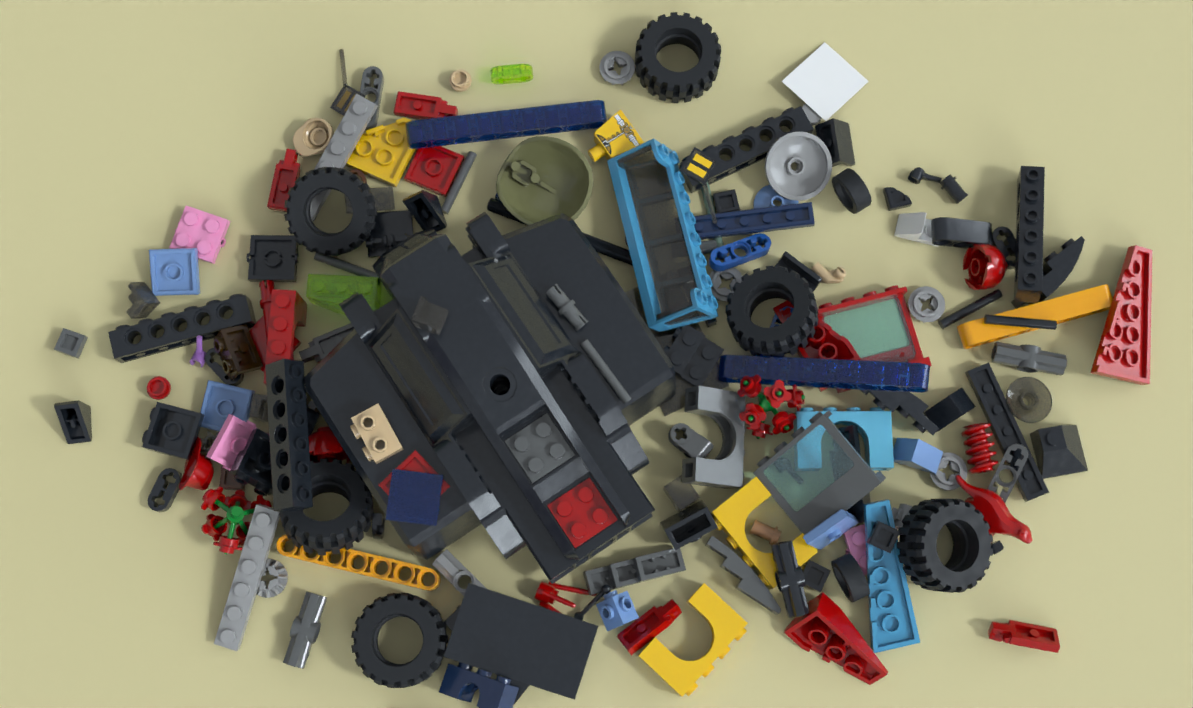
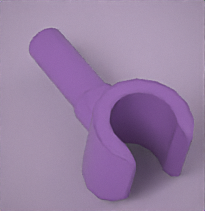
M198 335L196 337V351L190 359V364L194 365L198 361L202 368L206 362V352L202 348V336Z

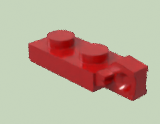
M399 91L393 113L396 116L438 122L444 121L445 118L457 120L458 109L457 106L447 105L448 102L442 100L441 97Z
M286 149L284 160H280L279 164L276 163L267 207L271 210L287 212V208L284 207L285 200L289 198L287 193L290 188L294 187L295 181L300 175L301 164L297 163L298 153L296 150Z
M673 599L664 606L657 608L653 606L621 631L617 638L632 656L669 627L682 611Z
M1009 620L1008 623L992 622L988 630L989 639L998 642L1003 641L1007 644L1058 653L1060 649L1058 633L1055 628Z

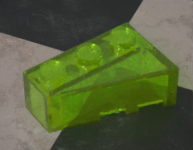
M308 274L306 297L312 304L345 315L339 304L358 292L359 295L362 294L372 310L376 311L380 308L382 284L378 277Z

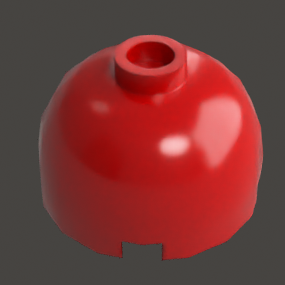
M974 244L973 248H968L963 260V270L968 269L969 279H965V282L973 290H985L997 286L1007 271V263L1002 252L988 244Z
M320 427L317 429V432L312 433L308 437L310 461L318 463L320 459L327 458L328 462H333V459H347V462L350 461L330 427Z

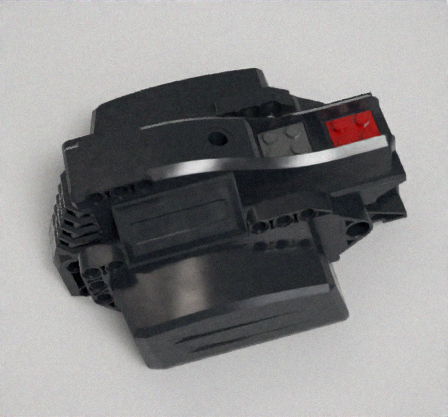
M483 212L466 223L467 227L465 230L469 234L467 236L473 244V249L462 256L446 234H437L433 228L416 232L384 252L372 267L393 300L376 311L372 310L362 294L359 295L358 292L341 302L339 305L353 325L354 330L304 377L305 387L404 544L417 557L426 560L430 559L482 524L505 559L527 546L551 584H554L653 517L651 513L655 511L654 507L632 476L648 465L649 460L629 426L675 396L674 365L637 309L572 218L560 213L501 235L488 214ZM555 284H558L570 300L573 299L575 301L574 305L588 320L578 331L575 330L563 314L560 315L558 313L559 309L545 294ZM585 340H589L632 398L626 404L622 403L580 346ZM376 404L380 405L404 449L378 464L375 463L374 459L371 461L367 459L362 450L366 446L362 437L357 439L350 428L354 424L351 419L352 417ZM416 450L450 487L413 522L379 484Z

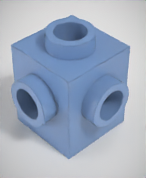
M617 590L603 595L604 601L596 604L607 631L639 618L628 591L620 594L617 593Z

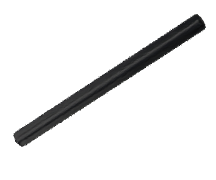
M494 198L489 200L487 204L488 211L525 224L513 216L501 201ZM583 233L596 252L633 266L628 249ZM655 260V264H656V268H657V266H658V261Z

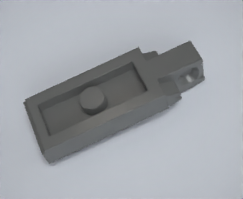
M350 323L313 338V341L308 343L309 348L299 351L302 361L306 363L315 359L316 363L320 362L354 330L353 325Z

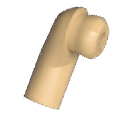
M817 262L811 268L814 273L822 278L821 281L825 284L840 283L846 276V271L842 267H837L835 270H827Z

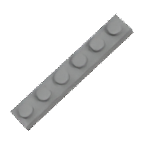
M356 93L314 170L321 167L344 168L378 107L375 103ZM332 189L324 190L313 198L310 206V215L313 222Z
M256 504L214 641L216 645L234 651L240 649L280 518L279 511H274V508Z

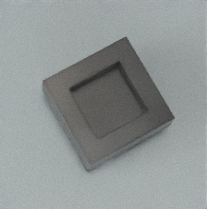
M63 328L54 350L79 359L88 337Z

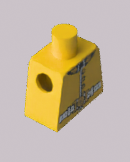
M619 110L595 131L594 142L596 146L589 149L588 154L593 162L598 161L604 156L609 160L644 142L622 110ZM644 149L641 150V151H639V152H637V153H635V154H632V155H630V156H628V157H626V158H624V159H622V160H626V159H628V158H631V157H633V156H636V155H638V154L644 152Z

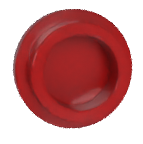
M154 377L147 384V393L155 400H162L170 394L171 384L164 377Z

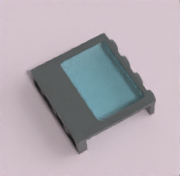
M830 411L825 414L818 412L809 420L811 423L806 429L800 427L791 435L794 438L788 444L785 441L774 449L776 454L771 458L766 456L756 464L759 468L753 472L804 535L840 509L848 510L886 479L881 471H878L876 474L832 423L828 418L832 415Z

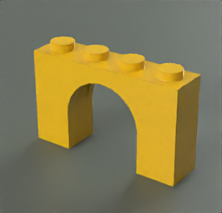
M756 476L712 511L711 515L718 527L716 529L718 531L722 529L728 536L726 538L728 544L734 550L738 548L743 555L741 559L750 568L753 567L759 574L758 577L766 587L768 586L770 589H773L777 586L773 554L755 549L748 542L745 535V522L748 515L771 496L770 492ZM803 533L792 540L799 566H802L818 552L816 548L807 545L803 539Z
M705 583L697 589L688 599L687 603L708 622L711 628L712 642L706 654L693 661L681 660L673 655L659 640L653 638L638 655L681 697L684 694L690 696L698 687L695 682L700 676L707 677L714 669L712 663L717 657L723 659L731 648L728 645L733 639L738 641L747 632L744 627L748 623Z

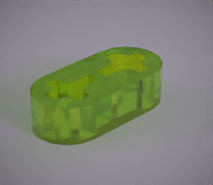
M529 64L496 66L490 70L491 82L494 84L522 83L533 79V67Z

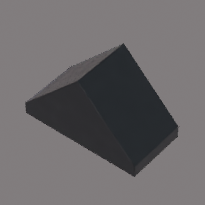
M421 190L403 199V203L422 230L433 228L438 232L447 227L437 195Z
M960 388L925 411L924 415L940 431L976 406L964 389Z
M79 400L55 403L54 408L67 444L91 442V406Z

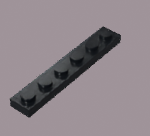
M986 363L965 372L988 423L991 424L990 428L1003 456L1008 447L1015 443L1024 445L1028 450L1027 461L1016 481L1024 501L1027 502L1049 493L990 364ZM1017 448L1016 451H1010L1013 455L1010 463L1006 460L1007 464L1013 466L1016 470L1019 469V466H1015L1017 459L1024 458L1020 448Z

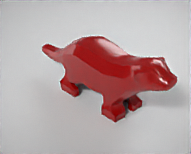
M960 475L955 476L960 487L971 496L964 502L974 505L975 510H979L983 514V520L988 522L990 527L988 531L989 534H992V537L995 533L1015 537L1026 544H1030L1033 541L1030 528L1010 513L1003 499L998 494L988 489L972 486L964 481Z

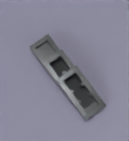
M711 536L705 546L725 558L720 567L740 579L736 589L775 615L779 614L781 608L756 573L733 550L714 536Z
M672 548L584 571L583 574L590 596L600 593L602 586L606 584L611 587V590L682 572L686 570L681 549L675 550Z

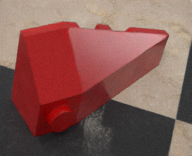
M785 301L773 308L781 324L792 314L790 308L782 310V308L788 306L794 309L793 304L789 301ZM818 319V326L814 327L815 334L813 338L807 337L808 344L804 348L799 346L797 353L818 389L822 392L835 385L839 380L844 379L861 361V358L848 339L843 335L840 336L832 330L830 325Z
M824 592L807 602L809 607L808 614L795 617L784 630V633L800 648L807 652L811 649L822 655V660L828 663L830 661L837 663L843 667L846 673L869 685L888 674L887 669L842 609Z

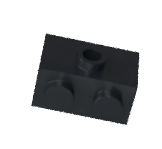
M702 500L660 522L675 550L690 542L699 540L703 535L718 528Z

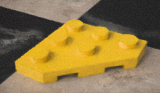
M404 117L396 120L395 123L366 130V133L362 134L349 157L346 166L361 170L366 175L397 187L426 130L425 126Z

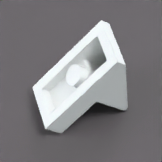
M903 213L898 215L894 236L939 247V245L932 244L931 220L926 219L927 213Z

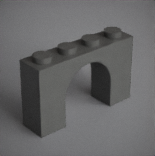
M705 386L685 389L684 412L712 418L721 430L723 442L721 451L715 459L700 457L683 459L682 483L724 489L743 487L745 421L740 420L739 414L746 409L745 396L740 397L734 391Z

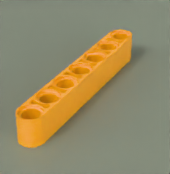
M1108 284L995 315L1055 320L1057 324L1109 310L1113 297ZM984 318L957 326L964 349L1039 329L984 324Z
M286 534L282 535L276 544L278 552L290 558L426 591L436 590L441 583L440 574L431 568L370 553L342 548L340 549L341 560L333 564L331 562L332 551L326 552V555H318L317 553L315 557L310 558L302 545L300 548L295 546L291 552H286L285 544L288 540H292L288 539ZM362 556L365 564L361 569H356L354 567V560ZM386 562L388 564L387 572L379 575L377 572L378 564ZM409 567L412 572L411 577L403 581L400 578V572L403 568ZM428 573H433L435 576V582L431 586H425L423 583V578Z

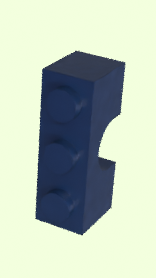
M459 662L458 666L448 663L439 689L440 693L455 699L472 702L474 693L479 689L480 696L476 707L513 708L519 688L510 685L511 679L499 675L494 679L491 678V672L479 668L477 672L472 671L473 666Z

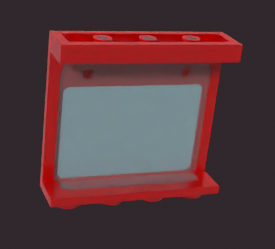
M898 285L886 288L885 292L879 294L876 291L864 294L863 298L854 299V297H849L841 300L840 304L832 305V303H826L819 306L818 319L830 325L832 330L840 336L843 335L848 339L861 358V361L844 379L839 380L835 384L837 393L857 389L856 385L858 382L852 378L855 374L891 380L925 371L932 366L930 358L923 357L904 298V294L908 291L906 286L899 288Z

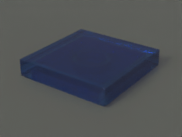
M392 469L385 520L437 526L444 475Z

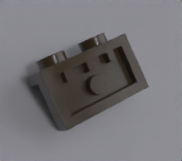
M247 324L221 329L215 336L214 348L220 354L223 371L228 374L230 380L236 379L239 374L259 370L263 367Z

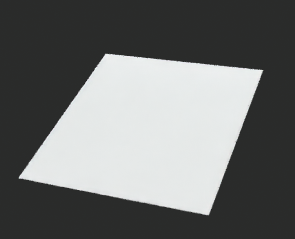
M825 42L782 80L789 89L825 121L869 82Z

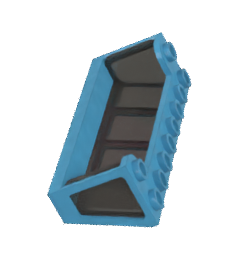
M653 138L607 160L647 324L649 328L661 332L718 317V303L712 294V280L706 272L705 266L707 261L701 253V239L694 227L696 220L689 208L690 198L684 189L685 179L679 170V157L675 151H672L665 144H661Z

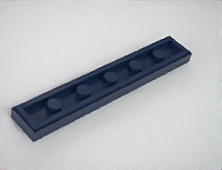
M812 202L694 216L696 220L694 227L701 240L815 226ZM676 218V234H681L683 231L680 220ZM685 239L679 240L677 242H685Z

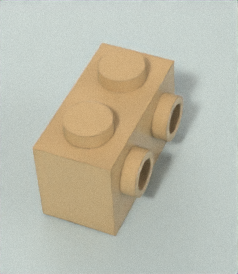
M379 404L351 418L354 424L350 428L357 439L362 437L366 445L362 450L369 461L374 459L375 463L378 464L404 450Z

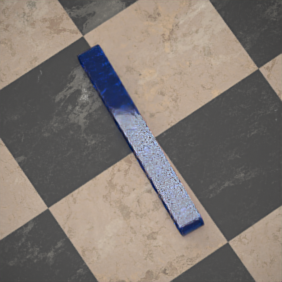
M593 100L414 120L407 122L405 127L408 147L420 149L600 128L607 121L604 101Z
M721 355L717 379L726 383H741L744 376L754 377L759 375L761 377V385H774L776 380H782L784 386L796 384L799 387L923 393L928 391L930 366L923 363Z

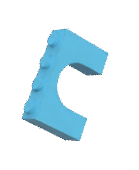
M807 407L801 408V411H796V419L793 421L794 432L800 427L804 429L811 425L809 420L818 412L825 414L830 411L832 415L828 418L834 425H855L858 427V433L864 442L865 462L873 471H889L894 468L891 411H884L879 407L870 408V411H861V408L858 407L846 408V411H837V408L834 407L823 408V411H814V408ZM822 425L817 426L794 446L795 471H819L822 469L821 443L826 430Z

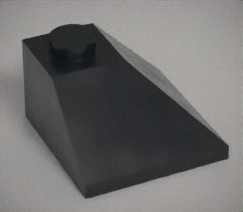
M1059 425L1038 429L1030 433L1037 466L1043 479L1088 471L1077 425Z

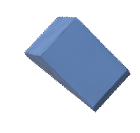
M896 439L893 448L894 462L936 475L943 451L920 439Z

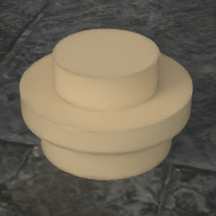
M459 69L451 74L449 82L452 89L463 92L470 88L472 79L467 71Z

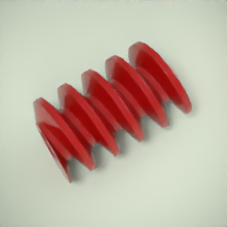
M979 423L963 427L967 430L961 433L962 437L969 438L963 442V445L971 447L965 451V454L973 456L967 460V464L975 466L969 469L970 474L995 471L996 469L992 467L999 463L990 458L997 454L996 451L989 450L991 446L995 445V442L987 441V438L993 435V433L985 432V429L991 426L990 423Z

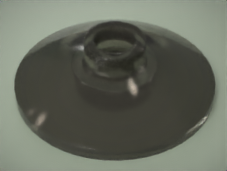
M1022 377L1012 382L1007 390V406L1010 412L1020 421L1036 423L1046 418L1050 413L1052 397L1046 385L1040 380L1033 377ZM1023 398L1028 401V406L1023 402Z

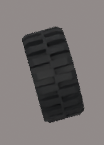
M670 12L668 17L665 14L658 16L657 22L651 20L647 24V29L645 28L641 31L639 40L636 43L635 71L637 77L640 78L643 88L648 86L649 94L655 96V94L659 95V100L666 101V98L672 99V103H678L681 99L684 100V103L690 102L692 96L699 98L703 95V91H708L712 87L713 81L716 80L721 60V45L718 43L719 38L715 32L711 33L712 27L708 23L703 24L702 18L696 16L694 19L690 17V13L685 12L683 15H678L677 12ZM681 44L692 49L699 61L695 67L688 71L674 72L666 69L659 63L657 53L665 46Z
M321 167L316 170H310L303 177H299L295 181L294 187L288 191L289 198L285 200L284 205L287 208V214H284L285 221H288L290 226L288 230L290 234L295 235V241L299 245H304L306 250L316 252L322 256H338L357 249L369 238L370 232L376 224L374 222L377 215L374 203L376 200L370 192L371 188L361 180L360 176L342 168ZM333 189L340 191L348 197L352 204L353 216L351 222L344 230L338 233L321 231L311 219V202L318 193L324 190Z
M766 266V270L761 271L760 268L754 269L753 274L748 275L746 273L741 277V283L736 282L732 287L734 293H729L727 297L728 304L726 305L725 313L736 342H739L743 350H749L751 355L759 357L762 354L764 359L771 360L772 356H777V359L785 358L784 354L790 353L792 356L797 353L799 346L804 348L808 344L807 337L813 338L815 334L814 327L818 326V308L812 288L809 287V283L805 278H800L799 273L791 270L789 273L786 267L780 266L779 269H774V266ZM768 299H784L794 306L791 316L781 325L766 328L760 327L751 321L755 308Z
M327 458L320 459L318 463L310 461L312 498L322 493H336L345 497L349 501V506L343 514L329 521L311 519L304 514L303 510L295 512L279 511L281 523L288 539H292L293 544L298 548L303 545L305 552L313 553L315 550L318 552V555H326V552L332 551L333 555L339 554L340 549L345 548L349 550L353 547L354 541L360 542L364 538L363 531H369L370 521L374 513L372 493L358 471H355L352 464L346 463L343 465L342 461L338 459L328 462Z
M930 499L914 505L909 510L910 515H905L902 520L903 526L899 527L900 538L899 542H897V549L900 550L898 558L900 563L904 564L903 570L906 575L911 576L912 582L926 590L960 593L976 586L977 581H981L985 576V569H989L991 564L989 558L993 556V549L991 548L993 537L992 534H989L988 529L990 527L988 522L983 521V514L979 510H975L974 505L961 499ZM944 525L949 529L953 540L952 554L945 565L942 564L937 553V537Z
M390 593L387 596L378 597L373 600L374 603L367 605L362 610L363 614L361 617H357L355 621L357 625L351 635V638H354V645H351L352 653H355V662L358 667L362 668V673L367 678L374 680V683L387 686L388 688L415 686L430 678L435 670H438L441 666V661L446 651V644L448 643L447 627L440 616V612L427 600L409 593ZM396 617L412 619L420 627L423 635V644L419 654L413 660L404 664H395L386 660L378 648L380 629L387 621Z

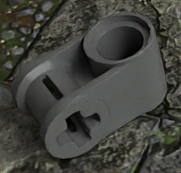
M684 423L675 424L668 433L669 442L683 452L687 458H706L714 447L709 440ZM682 430L684 432L683 437L685 439L680 438L679 440H677L675 438L677 435L676 432Z

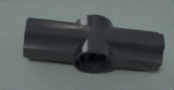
M792 540L770 545L776 566L775 579L777 587L783 595L787 616L792 618L808 614L809 607L803 588L805 587L804 574L797 563Z

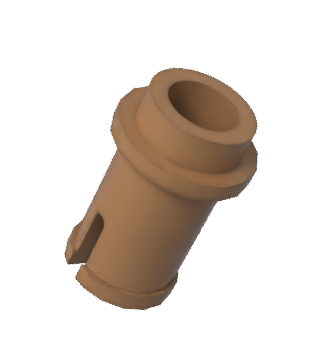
M756 519L750 531V534L769 541L770 545L777 543L782 531L778 530L777 526L773 528Z

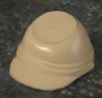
M322 118L308 119L293 136V145L296 151L301 156H311L324 152L334 135L332 126Z

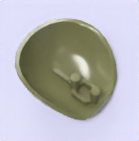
M548 136L528 138L518 144L503 163L496 181V192L503 205L513 216L527 225L560 213L575 220L586 208L593 188L592 169L586 157L572 144L559 138Z

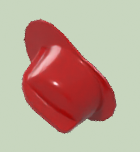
M197 437L190 460L185 462L184 473L178 488L180 491L184 487L202 491L206 490L213 478L214 469L211 461L200 453L201 439Z

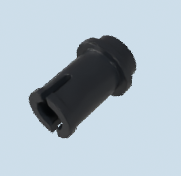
M950 174L940 182L942 185L941 189H945L954 199L955 203L958 204L968 194L955 180L956 176L953 177Z

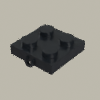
M251 235L250 253H247L246 256L249 263L248 280L250 282H261L263 280L267 282L266 280H272L273 282H296L299 254L295 235Z

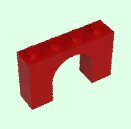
M272 289L265 365L282 359L294 360L296 326H306L307 303L296 290ZM266 370L264 371V382H263L265 385H266Z

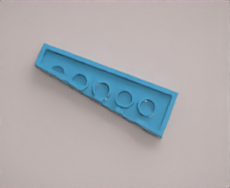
M888 499L864 504L867 582L870 589V594L868 595L871 649L874 653L920 643L906 574L903 570L904 565L900 563L898 555H900V550L897 549L898 538L891 553L867 543L876 520L895 528L890 500Z

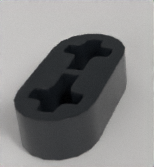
M998 227L992 232L993 246L998 248L1004 255L1007 269H1015V260L1008 261L1006 257L1009 255L1015 256L1016 239L1009 228ZM1000 234L1001 236L1005 235L1006 239L1003 242L1002 240H997L996 237Z
M215 348L208 350L205 355V361L217 376L228 385L237 386L241 384L244 373L239 374L234 380L228 379V374L223 371L222 366L217 362H213V356L215 354L220 356V354L216 352Z
M168 468L159 474L147 500L152 510L165 512L172 506L182 479V474L179 471ZM173 475L176 481L168 485L166 477ZM162 497L165 501L164 505H158L155 499Z

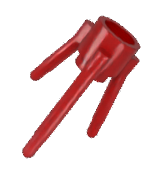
M542 581L534 599L540 601V606L561 613L550 604L558 601L572 608H575L576 604L558 596L559 591L555 589L584 595L589 594L586 589L557 583L551 584L550 581L547 584Z

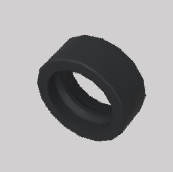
M847 168L832 178L835 193L848 211L857 214L871 205L872 200L869 190L854 170Z
M850 553L831 561V566L839 586L850 602H855L870 594L865 575Z

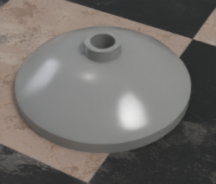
M792 132L783 135L770 147L765 160V174L768 183L777 194L789 200L801 201L816 196L825 188L832 172V159L827 146L817 136L807 132ZM793 162L797 164V168L795 170L791 169V164Z

